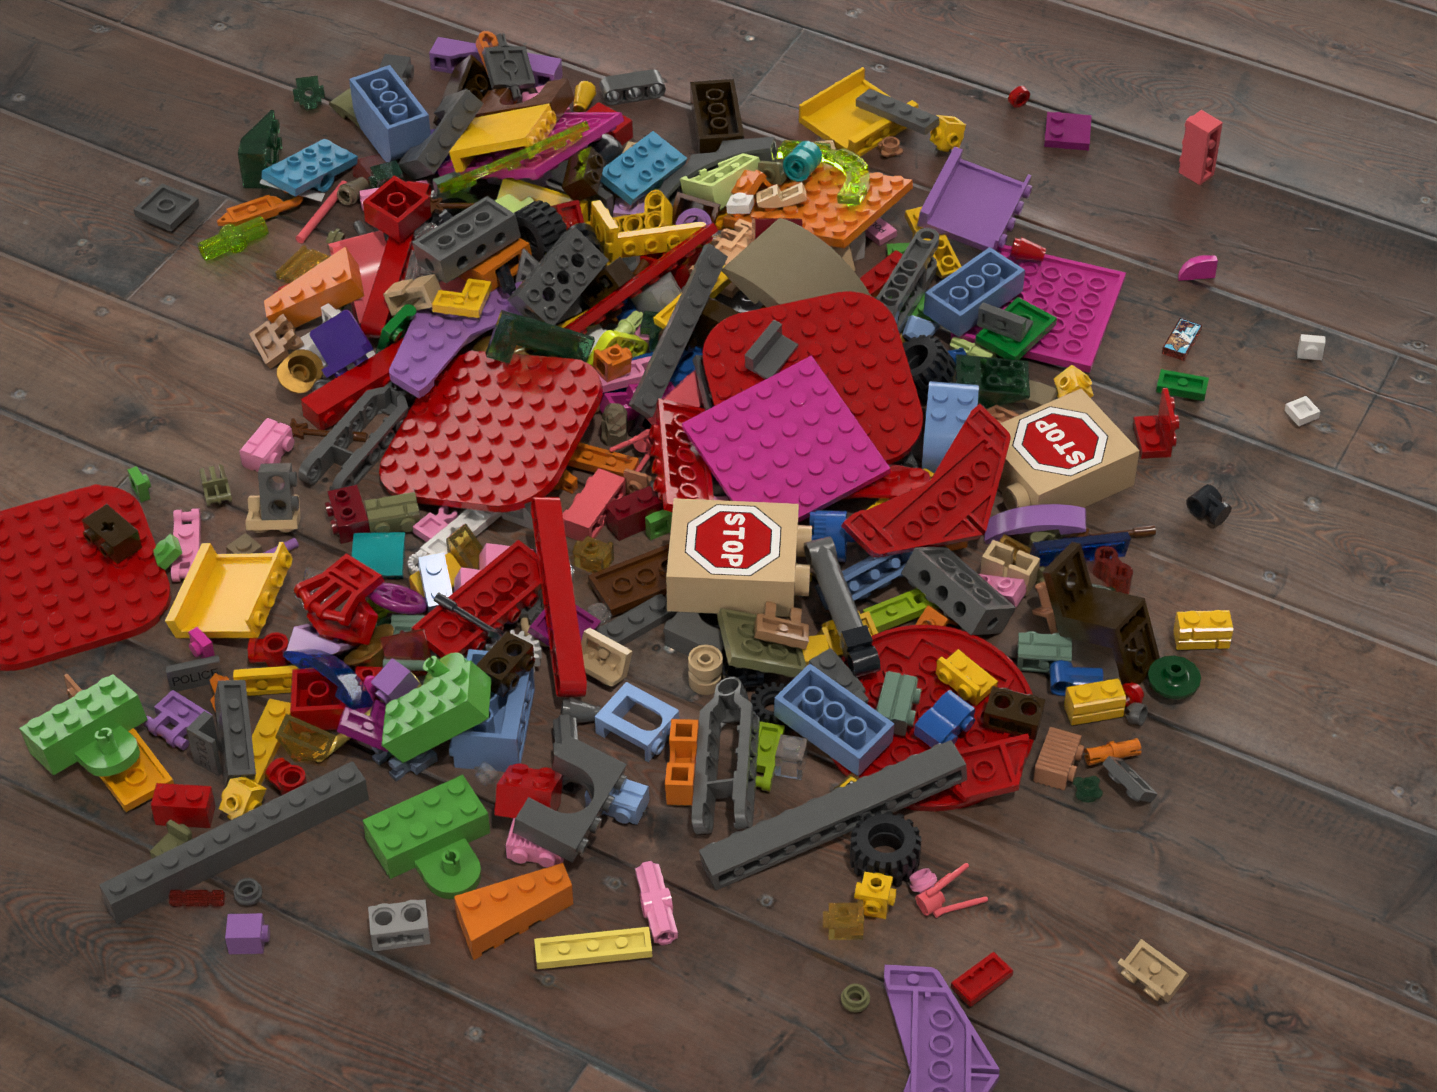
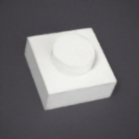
M745 193L731 195L726 205L727 214H750L755 204L754 195H746Z
M1301 334L1297 358L1322 360L1325 336Z
M1307 396L1289 402L1285 406V412L1298 426L1316 420L1320 416V410Z

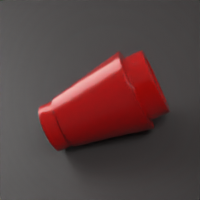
M1023 237L1020 239L1014 238L1010 256L1015 257V260L1043 262L1046 248Z

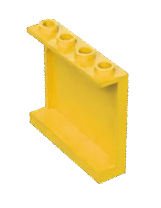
M864 67L799 105V123L822 139L833 140L835 148L853 160L877 147L878 143L885 137L895 136L906 129L902 125L856 107V98L868 89L889 96L865 80ZM913 100L907 103L915 108H918L919 105Z
M550 104L474 118L449 151L455 172H464L476 155L525 146L528 158L532 159L556 125V114L551 110Z
M279 542L275 553L217 554L211 543H202L165 620L175 638H190L188 632L195 627H198L208 638H258L275 603L280 587L283 585L288 569L292 565L293 559L283 542Z

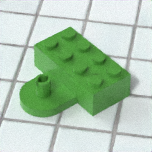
M450 653L439 660L436 656L429 657L423 664V669L428 672L423 685L411 690L398 699L392 700L386 705L382 746L402 763L489 719L491 678L471 660L468 661L462 654Z
M112 674L109 677L102 678L90 688L78 692L74 697L62 704L55 705L43 715L31 719L19 729L29 753L53 775L78 761L91 774L103 777L121 773L137 761L140 755V748L136 738L128 731L148 719L138 695Z
M464 775L458 776L363 820L366 841L390 879L416 868L429 890L433 894L445 899H454V896L475 890L481 880L480 862L468 843L490 833L489 816Z

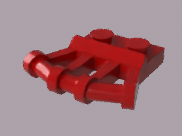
M346 553L323 573L298 583L294 587V593L303 601L304 609L309 613H316L317 618L320 620L337 621L340 625L349 626L352 614L359 602H366L365 598L384 581L381 574ZM319 588V589H318L316 592H314L312 595L310 594V592H311L312 590ZM337 589L339 590V591L336 592L333 596H331L327 601H325L322 605L320 604L322 601H324L328 596H330V595H331L333 592H335ZM345 600H347L341 612L335 610L339 605H341Z

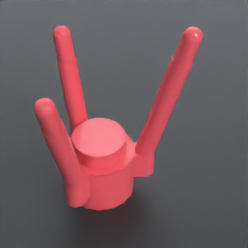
M647 429L637 436L609 448V451L614 452L634 444L638 452L645 453V456L635 470L641 472L651 457L650 451L654 439L649 438L650 429Z
M964 863L954 872L948 873L936 882L933 888H929L915 897L916 903L924 915L928 916L933 913L938 918L944 913L988 901V897H981L942 907V904L945 903V897L941 889L969 867L968 863Z

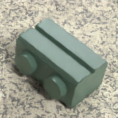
M1034 631L1018 633L1016 666L1020 671L1050 673L1049 667L1053 662L1060 660L1072 662V639L1062 637L1059 633L1038 634Z
M888 671L885 675L876 711L894 723L893 734L904 736L908 726L913 727L916 711L912 710L913 704L919 705L922 689L917 688V677L905 674L902 676L900 673Z

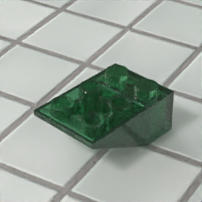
M270 110L240 140L238 159L243 188H271L270 186L260 184V181L262 179V170L278 163V150H282V137H278L280 122L279 119L275 118L274 110Z
M956 354L954 361L956 367L954 368L955 374L952 376V383L979 385L978 405L981 404L985 409H988L995 405L1000 406L1030 398L1028 361Z

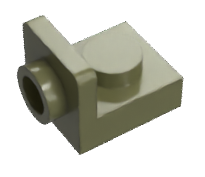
M760 161L758 163V170L767 176L766 179L770 184L782 185L788 178L781 162Z
M169 820L166 823L168 833L150 851L151 858L153 859L192 840L191 830L184 824H177Z

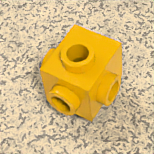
M936 115L939 117V125L930 132V141L937 146L938 150L949 152L950 149L953 150L954 146L960 148L966 124L956 117Z
M1073 365L1054 378L1058 398L1082 389L1090 398L1094 396L1091 388V379Z
M246 777L232 778L222 792V801L219 809L227 813V817L230 820H233L261 806L266 788Z
M864 872L862 883L857 882L854 899H859L858 914L881 919L887 918L889 905L894 906L897 889L892 888V876H886L882 873Z

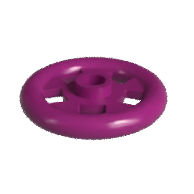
M382 583L368 595L369 599L376 605L400 614L418 615L424 613L428 608L426 599L418 592L393 583Z

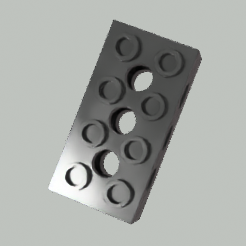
M486 196L416 239L412 244L418 265L431 274H436V277L444 283H448L486 258L491 257L502 248L510 245L520 238L521 235L516 214Z
M574 227L563 233L507 301L535 328L543 333L554 327L609 260Z
M946 546L915 548L901 572L908 579V583L911 586L921 590L929 602L939 606L947 618L954 620L961 626L962 631L968 632L971 636L1002 633L1016 609L1011 602Z

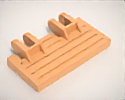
M739 219L734 224L735 231L724 228L720 234L722 238L717 237L713 241V246L728 256L724 264L725 266L752 243V223ZM693 265L691 266V268H690L689 271H688L690 275H691V272H692V270H693V268H694ZM732 282L720 293L733 298L739 288Z

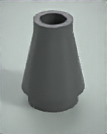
M571 697L569 700L563 699L561 715L569 714L571 717L576 718L577 723L595 721V716L600 711V706Z

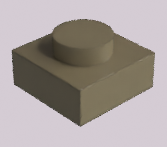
M246 533L226 546L227 554L263 553L262 545Z

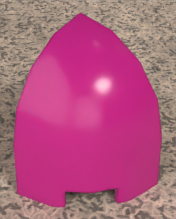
M1200 255L1190 258L1182 265L1178 273V281L1215 278L1218 264L1217 257L1215 255Z

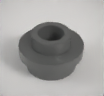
M252 878L240 880L234 888L235 900L239 904L246 906L257 903L263 893L261 885Z

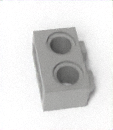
M425 899L408 900L393 904L382 903L377 906L368 907L373 951L431 944Z

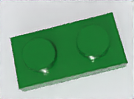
M1161 369L1156 393H1162V388H1168L1169 395L1204 401L1209 378Z

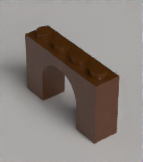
M568 78L548 81L535 97L518 104H514L509 88L490 90L481 100L484 104L474 118L550 104L551 110L556 114L557 123L574 100V95Z

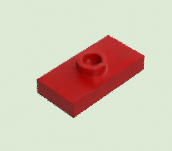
M993 951L952 981L950 988L971 1007L1011 978L1014 970Z

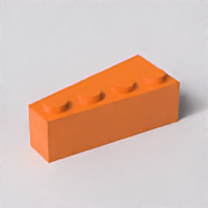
M344 247L264 300L266 317L272 324L280 315L284 314L287 320L296 328L322 316L321 307L327 303L338 309L364 297L359 264L349 250Z
M563 863L454 896L456 915L473 960L481 957L482 952L491 947L495 949L504 944L505 939L517 932L520 935L529 930V926L539 920L543 922L573 905L572 883Z

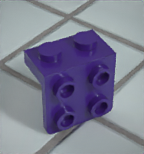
M349 310L340 312L310 331L311 339L328 365L322 369L326 378L333 374L336 378L349 371L346 366L353 362L357 366L368 359L367 353L374 350Z

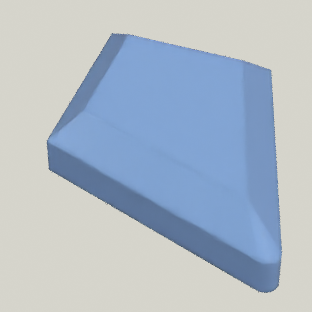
M911 315L908 317L902 336L910 341L911 338H918L920 335H933L940 325Z

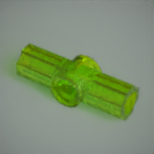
M261 216L238 226L231 223L226 224L220 229L219 234L197 243L198 250L205 261L228 251L237 254L242 252L249 242L269 234L265 220Z

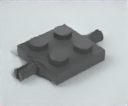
M499 33L496 35L498 46L484 47L482 51L492 90L509 88L513 101L522 100L520 89L534 88L536 84L526 46L508 45L505 34L502 33L501 35Z

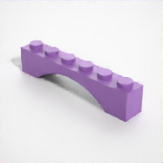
M438 37L429 52L431 70L452 73L454 67L470 55L483 64L475 43ZM528 53L536 83L534 88L545 85L548 81L562 78V59Z

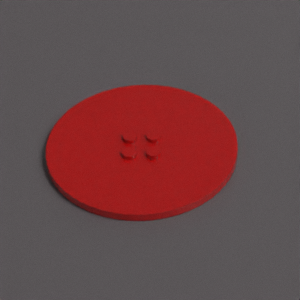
M926 624L885 630L871 636L873 640L872 645L876 648L879 655L881 670L857 678L866 689L864 694L869 699L868 705L877 710L886 672L891 671L900 673L902 676L905 674L917 677V688L922 689L919 705L913 704L912 710L916 711L913 727L908 726L904 736L893 734V742L859 776L852 773L835 759L833 761L848 779L853 777L858 780L863 776L879 772L886 766L904 761L911 755L920 754L931 749L929 745L914 735L915 724L948 690L959 696L954 688L949 684H944L936 675L937 660L940 657L949 658L958 649L998 681L997 687L1008 688L1014 692L1026 695L1032 694L1027 680L1014 662L997 647L976 635L971 636L966 631L951 627ZM843 656L841 660L848 667L847 660ZM990 694L976 706L970 701L964 700L975 708V722L967 732L962 731L957 735L958 739L954 744L957 750L1016 736L983 727L984 714ZM1029 739L1025 763L1030 756L1034 744L1032 739ZM948 788L905 807V809L929 812L949 811L968 807L988 798L965 803Z

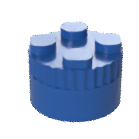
M816 510V512H810L812 541L831 536L835 544L838 562L845 563L847 542H856L841 527L842 523L847 519V511Z

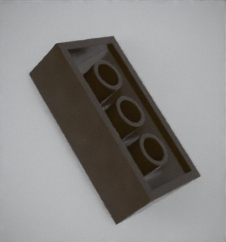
M472 55L456 65L441 102L445 96L468 89L481 101L487 92L492 90L484 65ZM435 115L433 123L438 126L442 120Z

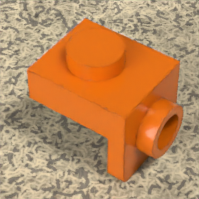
M744 170L731 193L733 195L736 193L755 195L758 188L767 189L772 185L768 182L767 176L759 170Z

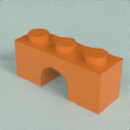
M671 719L669 737L670 762L667 763L665 778L667 805H692L699 729L698 720Z

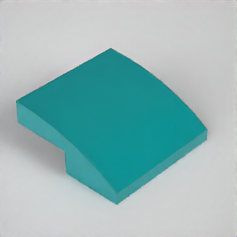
M405 532L354 533L352 557L381 574L383 579H403L406 534Z

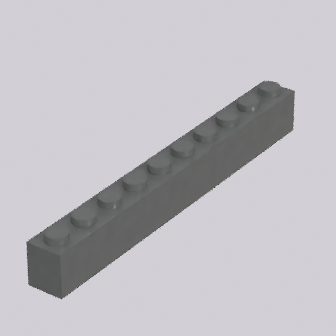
M951 740L943 744H936L927 751L911 755L906 760L895 765L886 766L879 772L863 776L847 786L838 787L831 793L819 798L810 799L799 807L785 810L776 817L760 821L753 827L735 832L728 838L706 845L699 850L702 867L715 891L852 831L853 828H856V823L859 820L864 821V816L868 814L875 816V812L881 811L882 814H887V811L896 812L966 781V763Z
M353 761L99 884L104 904L116 924L369 800L366 779Z

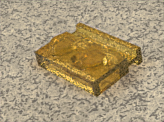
M303 245L275 272L276 279H284L285 283L289 284L331 256L314 249L309 250L307 246Z

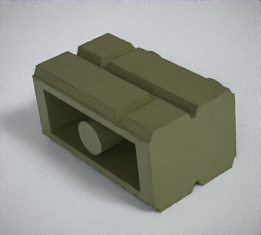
M415 492L365 500L370 533L413 531V526L420 521Z

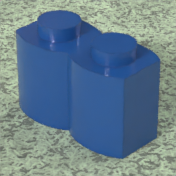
M948 690L916 722L914 735L931 748L936 744H943L950 740L955 744L958 739L957 735L962 731L967 732L975 722V708L954 692Z

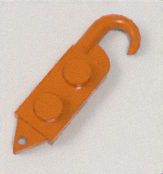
M266 195L227 208V212L217 220L218 226H234L236 229L245 227L297 207L303 201L304 196L297 195L295 198L283 202L276 196Z

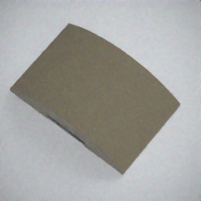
M782 218L775 221L721 270L755 305L760 301L766 307L844 291L870 295L857 274L829 245L810 231Z

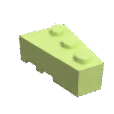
M742 153L719 162L718 168L707 172L705 168L699 170L700 175L691 179L684 176L680 178L682 192L721 204L719 210L721 211L727 205L730 196L733 195L731 191L744 170H758L760 159L757 156Z

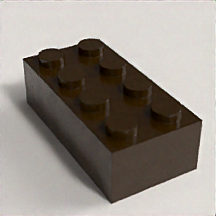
M734 79L690 82V103L699 154L716 152L719 150L722 141L744 139Z

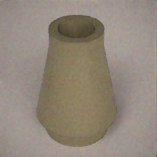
M359 177L356 180L340 185L337 191L339 201L344 205L355 204L359 199V191L368 188V181L364 177Z

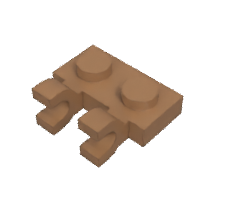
M284 314L280 315L274 323L271 324L269 321H266L249 334L265 364L270 369L290 355L289 349L296 350L304 345L302 339L299 336L297 337L294 332L296 330L295 327L287 320Z
M766 601L764 613H757L755 619L754 638L789 647L806 649L809 642V625L801 623L802 609L791 607L790 618L787 620L775 617L776 603Z

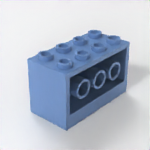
M469 649L467 660H471L477 665L488 651ZM534 666L529 672H525L519 679L517 686L513 690L510 689L504 697L490 691L489 719L449 739L451 740L449 756L454 757L455 768L505 772L509 765L522 762L535 693Z

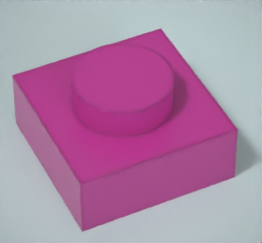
M198 627L188 632L191 642L189 648L195 657L200 656L202 659L215 656L212 641Z

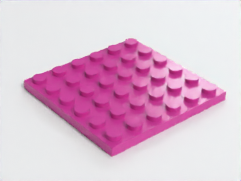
M564 112L532 159L528 158L525 146L479 154L474 157L464 172L459 173L467 179L481 177L482 179L497 177L499 180L505 178H514V180L530 178L531 180H538L544 177L545 172L559 167L558 164L562 161L569 160V157L577 151H582L588 148V144L600 140L606 132L614 131L616 126L624 121L622 112ZM451 159L441 164L437 169L439 176L455 171Z
M1004 245L1003 248L999 247L998 253L1025 270L1023 291L1001 306L1000 309L1004 310L1019 297L1057 317L1056 326L1022 357L1066 368L1073 365L1083 372L1090 373L1123 287L1126 273L1045 254L1043 262L1015 260V257L1010 256L1012 246ZM976 324L960 337L951 332V340L953 337H958L974 343L976 335L983 328Z
M812 356L682 423L683 430L730 501L799 504L798 522L810 517V512L821 511L890 474V467Z

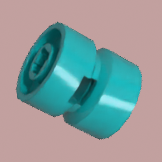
M810 141L799 143L783 161V170L787 177L797 182L806 180L822 162L823 156L820 148Z

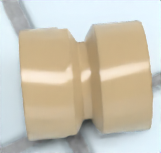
M699 645L689 653V686L698 694L710 695L715 693L717 684L723 680V656L718 648L712 645Z

